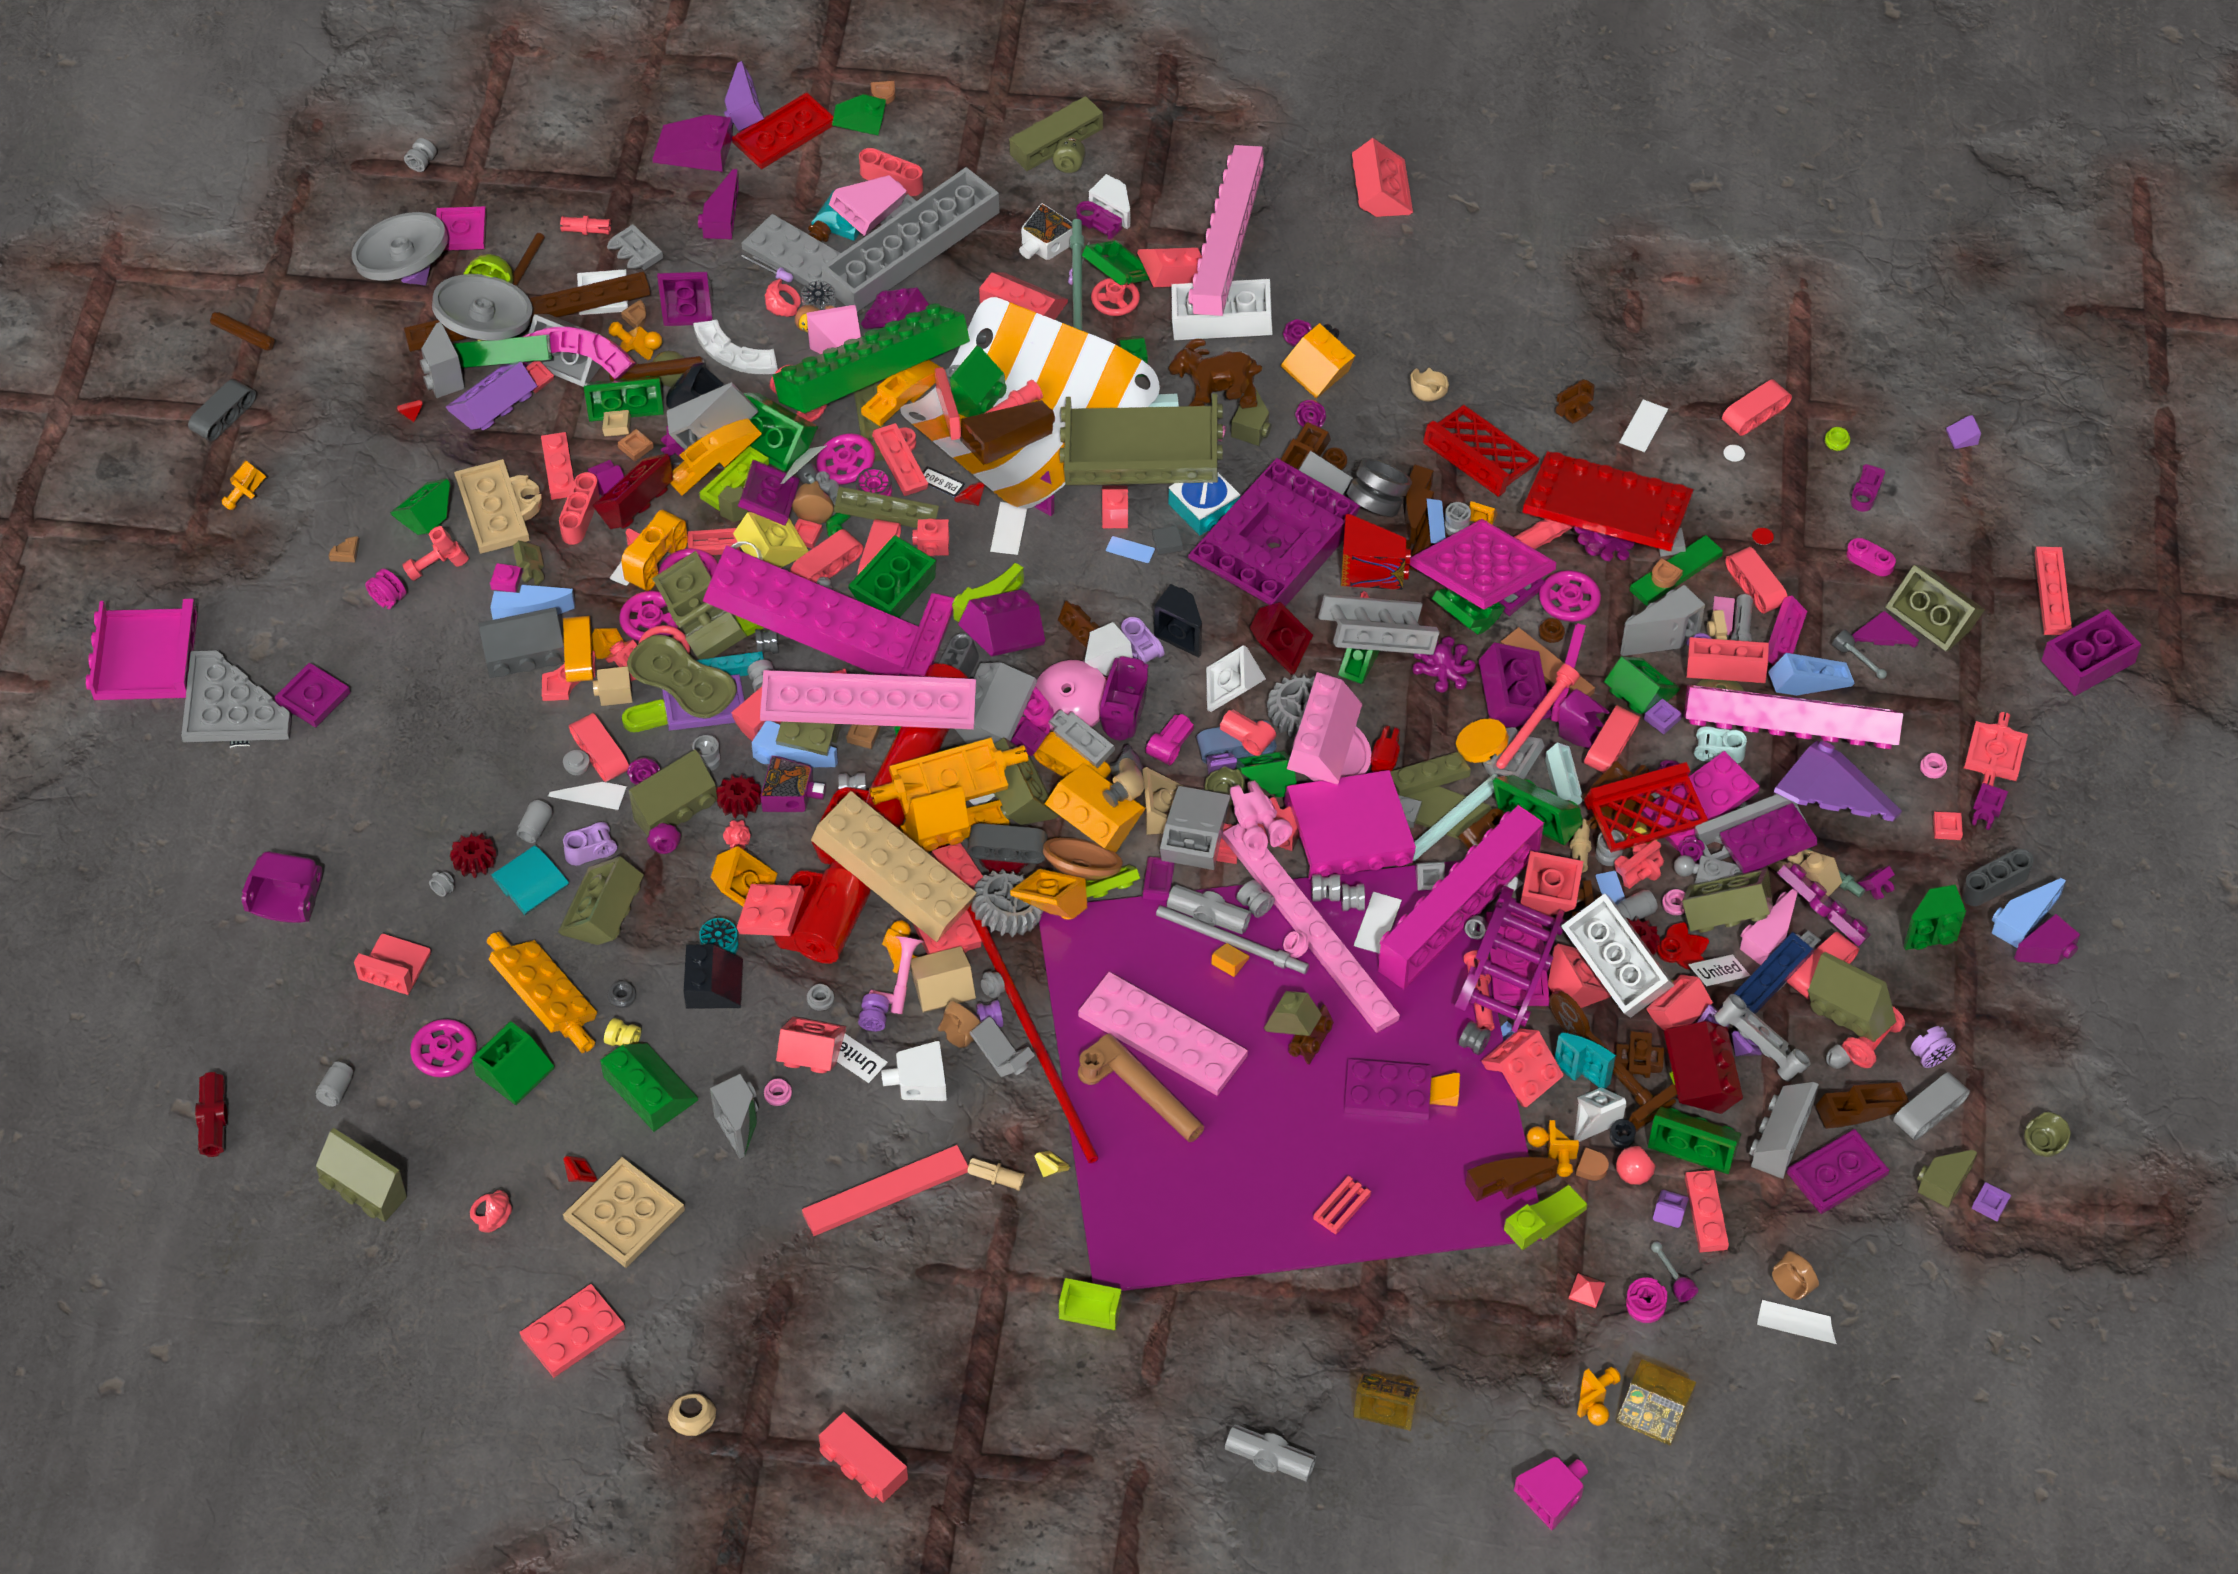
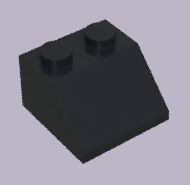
M1170 584L1155 604L1154 636L1199 658L1202 648V621L1194 596L1186 589Z
M714 944L686 945L683 989L686 1009L741 1008L743 959Z

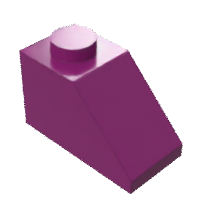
M2055 914L2019 943L2014 959L2018 962L2058 964L2064 958L2070 959L2077 952L2080 934Z

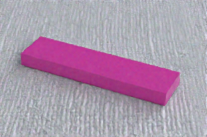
M931 593L918 631L901 671V676L924 677L928 667L934 664L953 615L952 603L955 598Z
M1579 623L1575 625L1565 664L1574 669L1586 625ZM1565 688L1554 702L1551 721L1559 722L1560 705L1567 698L1569 688Z

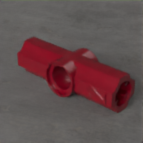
M207 1072L199 1077V1103H196L195 1106L196 1123L199 1128L198 1150L200 1154L207 1157H216L224 1152V1126L228 1124V1112L225 1102V1079L223 1075L216 1072Z

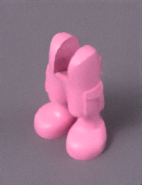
M1255 780L1248 782L1249 793L1246 794L1243 793L1240 785L1231 787L1230 794L1234 804V812L1241 828L1247 830L1243 836V842L1249 850L1255 852L1264 851L1267 848L1268 840L1272 847L1280 846L1288 840L1292 834L1290 823L1284 819L1274 820L1277 811L1272 801L1264 794ZM1258 823L1264 825V828H1265V830H1266L1267 836H1266V834H1265L1263 828H1261V827L1258 826Z

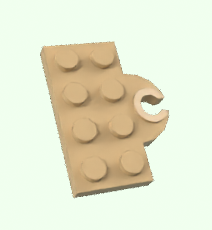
M503 459L454 472L480 554L512 546L518 540L523 542L530 541L524 521L533 518L542 506V495L539 494V486L535 482L530 480L527 475L509 478ZM526 495H535L531 499H524Z

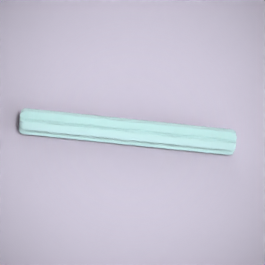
M1497 774L1489 777L1414 842L1416 849L1413 861L1418 859L1495 792L1493 780L1499 777Z

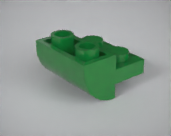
M1449 588L1437 590L1432 598L1477 635L1487 631L1498 620L1505 609L1502 604L1497 602L1483 610Z

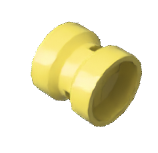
M613 1018L606 1028L604 1043L610 1046L638 1044L641 1028L633 1024L625 1025L622 1020Z

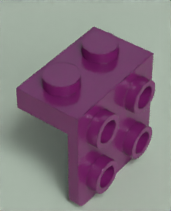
M917 287L891 291L885 290L876 296L875 302L866 312L861 325L864 329L885 327L886 323L902 320L909 313L925 310L929 304Z

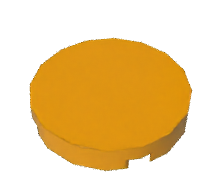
M1491 718L1480 719L1462 729L1457 736L1456 746L1464 760L1473 763L1486 762L1491 760L1490 756L1494 754L1498 756L1508 745L1509 736L1504 724L1499 720Z

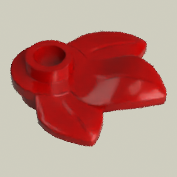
M1684 922L1672 925L1667 930L1666 938L1660 941L1657 953L1663 961L1669 963L1676 962L1681 967L1691 970L1688 964L1705 961L1701 955L1705 952L1709 939L1688 934L1687 925Z

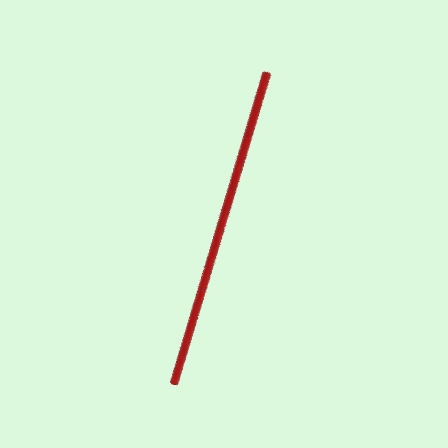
M947 844L938 846L937 849L945 847ZM970 905L967 911L996 972L1003 978L1005 991L1088 1163H1094L1098 1160V1156L987 927H982V920L975 919V912L971 911L972 907Z

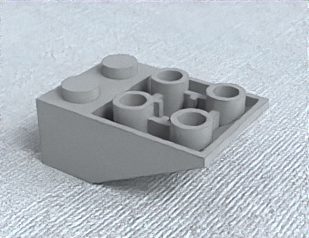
M731 382L667 410L669 435L686 450L696 441L718 428L735 421L747 418L750 420L758 412V409Z
M1685 585L1677 590L1669 591L1663 599L1657 603L1649 604L1643 612L1638 615H1632L1627 619L1620 654L1628 656L1683 647L1686 645L1688 638L1700 633L1705 604Z
M1178 786L1160 846L1161 860L1214 870L1231 795Z

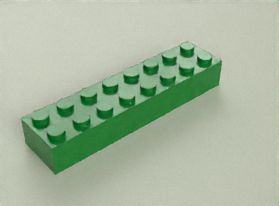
M938 303L930 304L923 311L909 313L905 316L906 318L888 322L881 329L867 331L860 338L848 339L839 347L827 348L818 356L806 357L797 365L785 366L780 372L773 374L779 403L802 413H807L968 343L970 339L965 316L963 313L941 306Z

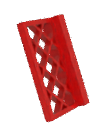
M1465 405L1438 423L1433 420L1427 424L1423 440L1425 445L1498 497L1505 493L1506 487L1535 467L1540 460L1539 457ZM1464 415L1471 422H1461L1458 418ZM1445 428H1455V433H1451ZM1460 429H1470L1473 431V434H1460ZM1477 430L1487 431L1490 436L1478 435ZM1464 441L1474 442V447L1469 446ZM1479 442L1491 443L1492 448L1479 447ZM1496 443L1505 444L1509 449H1499L1496 447ZM1483 455H1493V460H1489ZM1498 456H1508L1511 462L1498 461ZM1515 457H1523L1528 462H1516ZM1501 468L1512 469V473L1508 474Z
M1687 762L1590 789L1584 802L1587 809H1592L1611 853L1695 829V826L1709 821L1688 776L1691 771ZM1684 785L1688 794L1686 800L1672 794L1673 788ZM1657 793L1666 797L1662 807L1649 801V795ZM1632 799L1642 805L1638 813H1635L1623 807L1625 802ZM1668 799L1682 805L1679 815L1665 809ZM1608 806L1616 810L1617 814L1614 820L1603 816L1600 808ZM1644 806L1659 812L1655 822L1641 815ZM1685 808L1695 811L1699 820L1690 821L1682 817ZM1620 813L1635 819L1631 829L1617 822ZM1662 814L1676 821L1673 827L1666 828L1658 824ZM1638 821L1652 827L1649 834L1643 835L1634 831ZM1613 828L1628 834L1626 840L1615 843L1611 834Z

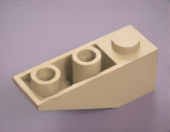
M1807 849L1768 865L1778 872L1788 862L1799 864L1807 872L1805 875L1813 883L1815 881L1820 883L1827 890V896H1830L1842 883L1835 858Z

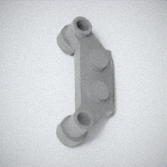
M1731 994L1723 1002V1007L1714 1015L1720 1025L1724 1027L1729 1024L1736 1026L1744 1038L1751 1039L1759 1046L1760 1051L1765 1056L1773 1058L1780 1066L1777 1070L1778 1074L1785 1081H1790L1798 1072L1802 1073L1810 1066L1811 1062L1804 1052L1799 1049H1794L1791 1052L1788 1047L1789 1043L1750 1011L1739 996Z

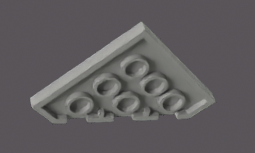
M217 650L191 651L181 734L183 742L289 740L291 716L287 709L283 706L280 707L274 702L267 692L261 687L254 685L247 675L235 665L232 666Z

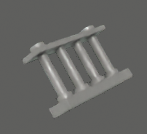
M1324 594L1318 616L1320 620L1337 622L1338 625L1333 643L1336 647L1433 655L1440 633L1437 627L1419 625L1418 619L1422 608L1421 602Z

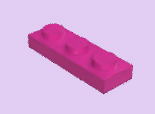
M1793 596L1783 599L1769 640L1768 661L1773 666L1785 653H1794L1807 614V610Z

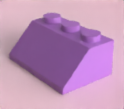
M521 361L501 365L448 404L446 408L471 430L479 428L485 430L495 423L493 419L499 414L504 416L512 411L514 403L517 401L523 402L532 396L530 391L536 388L537 385Z

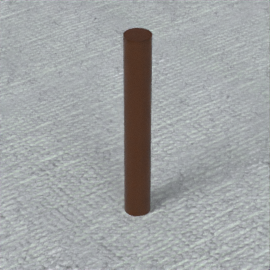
M536 233L513 272V285L517 286L545 239L543 234Z

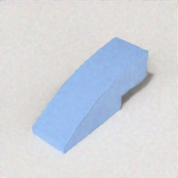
M521 585L520 593L494 591L490 608L493 620L556 607L557 615L574 609L575 600L573 589Z

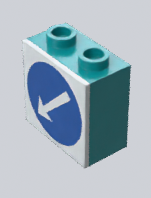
M1219 473L1218 482L1174 483L1169 486L1168 504L1199 536L1210 531L1240 499V494Z

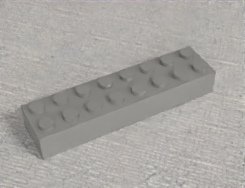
M965 167L821 267L823 285L827 284L824 288L827 290L831 286L829 290L834 291L830 292L846 306L855 305L858 312L874 301L880 292L888 291L999 213V193Z

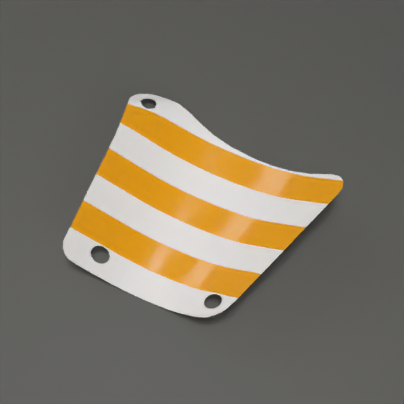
M990 297L984 300L977 308L968 328L970 342L960 346L951 366L962 364L976 347V338L982 329H991L993 340L983 350L1004 372L1005 384L1007 385L1005 395L999 398L993 407L1006 400L1011 391H1018L1027 385V381L1032 379L1042 391L1043 398L1040 400L1054 412L1055 422L1053 423L1052 434L983 465L960 439L951 440L936 386L922 399L903 405L900 411L904 418L1000 498L1015 507L1028 509L1040 504L1065 485L1064 463H1060V448H1065V442H1061L1060 428L1065 427V422H1061V407H1066V397H1071L1072 409L1148 407L1156 400L1160 387L1154 370L1143 360L1123 348L998 297ZM1138 374H1144L1149 378V389L1145 390L1136 385L1135 377ZM909 413H919L926 418V420L921 421L914 419L909 415ZM959 414L961 430V419L966 417ZM1047 471L1050 474L1051 484L1040 479Z

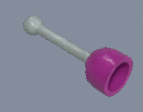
M1657 1241L1653 1242L1651 1245L1652 1251L1658 1253L1676 1280L1673 1284V1292L1679 1302L1691 1300L1698 1293V1287L1690 1278L1680 1277L1662 1251V1244Z

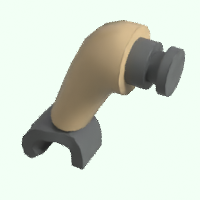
M1126 745L1123 748V753L1117 762L1109 764L1114 777V784L1110 786V791L1108 789L1103 791V796L1112 807H1116L1118 801L1123 802L1125 799L1132 801L1140 796L1144 790V778L1142 776L1144 766L1130 745Z

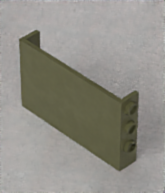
M1212 394V406L1072 409L1071 397H1066V407H1061V422H1065V427L1060 428L1061 442H1065V448H1060V463H1064L1065 485L1218 482V460H1223V445H1218V439H1223V424H1218V419H1223V404H1218L1217 394Z

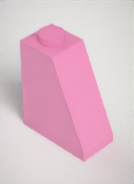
M888 175L836 189L833 192L829 205L865 236L902 204L907 190L903 188L901 183Z

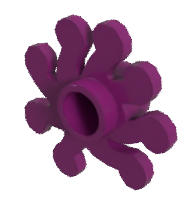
M1574 526V530L1580 534L1578 542L1585 545V550L1590 556L1600 555L1604 561H1611L1614 551H1617V557L1620 560L1625 561L1629 558L1630 554L1627 549H1632L1635 544L1634 542Z
M1450 636L1443 638L1440 644L1437 641L1433 655L1414 653V657L1422 659L1424 663H1415L1413 665V673L1416 675L1424 673L1429 676H1437L1439 681L1435 684V689L1440 693L1448 690L1447 679L1454 681L1457 689H1464L1467 685V679L1461 676V674L1471 673L1476 667L1473 660H1467L1464 662V665H1460L1462 656L1468 653V647L1464 644L1457 645L1455 647V655L1453 656L1451 647L1454 646L1455 641Z

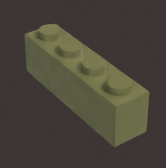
M1086 96L1074 101L1067 107L1054 112L1049 117L1034 123L1029 128L1009 138L1010 155L1026 171H1029L1052 158L1056 145L1061 139L1075 138L1081 142L1102 130L1103 112Z

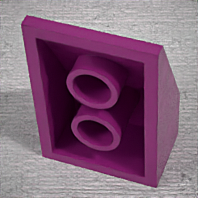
M703 115L663 125L652 159L653 163L723 172L733 137L731 117Z
M707 272L657 273L664 326H685L713 320L712 287Z

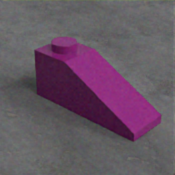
M732 169L704 203L703 214L698 215V228H702L703 238H733L739 191L738 169Z

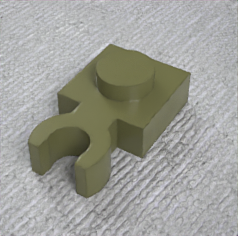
M518 540L513 545L517 567L524 569L522 579L527 583L533 578L535 585L538 586L544 580V575L541 571L544 564L540 546Z

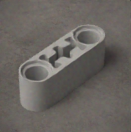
M1947 1072L1902 1107L1895 1115L1893 1122L1914 1141L1918 1140L1958 1108L1967 1099L1970 1090L1950 1072Z

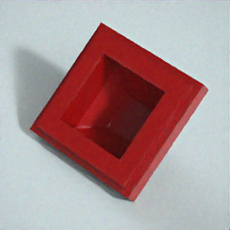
M417 400L396 407V410L414 422L423 404L422 401Z
M982 482L971 484L955 497V502L979 506L985 484Z
M571 1156L563 1158L568 1182H595L597 1180L585 1158Z

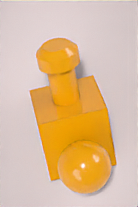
M613 322L609 327V334L617 336L622 340L620 347L625 352L635 350L646 360L651 359L654 350L662 345V337L655 331L647 332L639 326L627 332L619 322Z
M245 460L230 478L231 484L235 488L228 497L224 496L222 504L227 509L234 510L237 506L235 503L243 494L252 499L255 496L254 490L264 480L266 475Z
M902 920L894 922L891 928H888L882 945L887 947L894 965L893 972L895 973L899 971L902 953L901 943L896 936L908 938L911 932L909 924Z
M1549 1120L1548 1132L1539 1126L1531 1128L1527 1133L1529 1144L1533 1147H1542L1547 1142L1548 1158L1558 1159L1557 1174L1561 1177L1571 1175L1573 1173V1166L1570 1164V1159L1577 1158L1579 1140H1570L1555 1127V1120Z
M1607 1368L1605 1374L1599 1378H1596L1590 1369L1584 1371L1577 1415L1580 1418L1587 1414L1590 1423L1596 1426H1601L1608 1421L1609 1411L1602 1404H1604L1607 1391L1605 1387L1611 1383L1615 1385L1620 1382L1621 1375L1616 1368Z

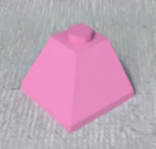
M855 305L806 313L809 347L819 354H822L827 348H836L843 345L848 339L861 337Z

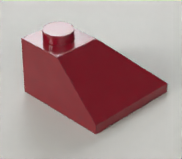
M1281 602L1259 608L1250 626L1251 631L1257 641L1291 675L1295 674L1313 634Z

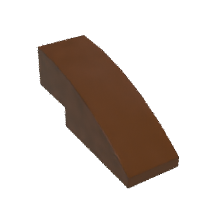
M1306 422L1297 439H1292L1280 460L1298 470L1310 451L1319 457L1322 455L1331 441L1329 432Z
M1416 464L1410 475L1412 484L1406 495L1405 507L1406 530L1409 540L1413 541L1412 544L1416 543L1427 517V499H1434V492L1430 491L1434 470Z
M1901 1082L1854 1085L1849 1092L1825 1093L1816 1104V1108L1825 1128L1830 1129L1861 1124L1895 1114L1909 1103V1100Z
M1543 1157L1502 1159L1467 1170L1465 1184L1476 1202L1499 1191H1502L1505 1198L1509 1199L1555 1178L1558 1162L1556 1159Z

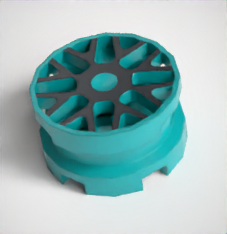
M714 918L702 925L699 931L701 944H714L734 955L739 948L737 929L731 921L724 918Z

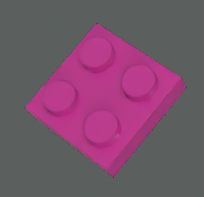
M485 206L437 208L436 217L443 222L448 235L447 245L444 250L485 249Z

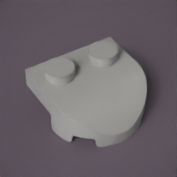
M1506 728L1509 736L1506 748L1518 734L1516 728ZM1528 737L1504 769H1499L1496 765L1503 752L1498 756L1496 754L1490 756L1491 760L1482 763L1490 776L1493 774H1497L1499 777L1515 775L1524 780L1545 745L1541 738Z

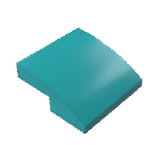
M536 845L491 874V877L506 897H511L524 916L569 884L558 868Z
M1561 1033L1558 1036L1555 1060L1561 1071L1574 1081L1583 1075L1597 1087L1606 1089L1611 1083L1616 1055L1591 1040L1573 1034Z

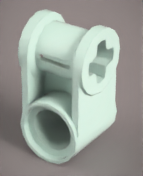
M1701 727L1697 730L1698 746L1694 750V755L1697 759L1710 762L1725 751L1737 764L1744 760L1747 738L1741 731L1717 729L1714 727Z

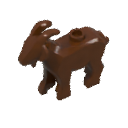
M1193 339L1177 353L1169 365V371L1172 375L1179 374L1183 378L1186 373L1192 376L1196 392L1194 400L1189 406H1205L1206 403L1211 402V393L1213 391L1227 390L1226 396L1229 400L1241 398L1239 403L1242 409L1257 407L1256 388L1253 382L1254 376L1262 371V366L1257 365L1254 358H1251L1247 353L1227 351L1208 358L1202 357L1201 355L1210 354V351L1196 348L1206 345V341L1203 339Z

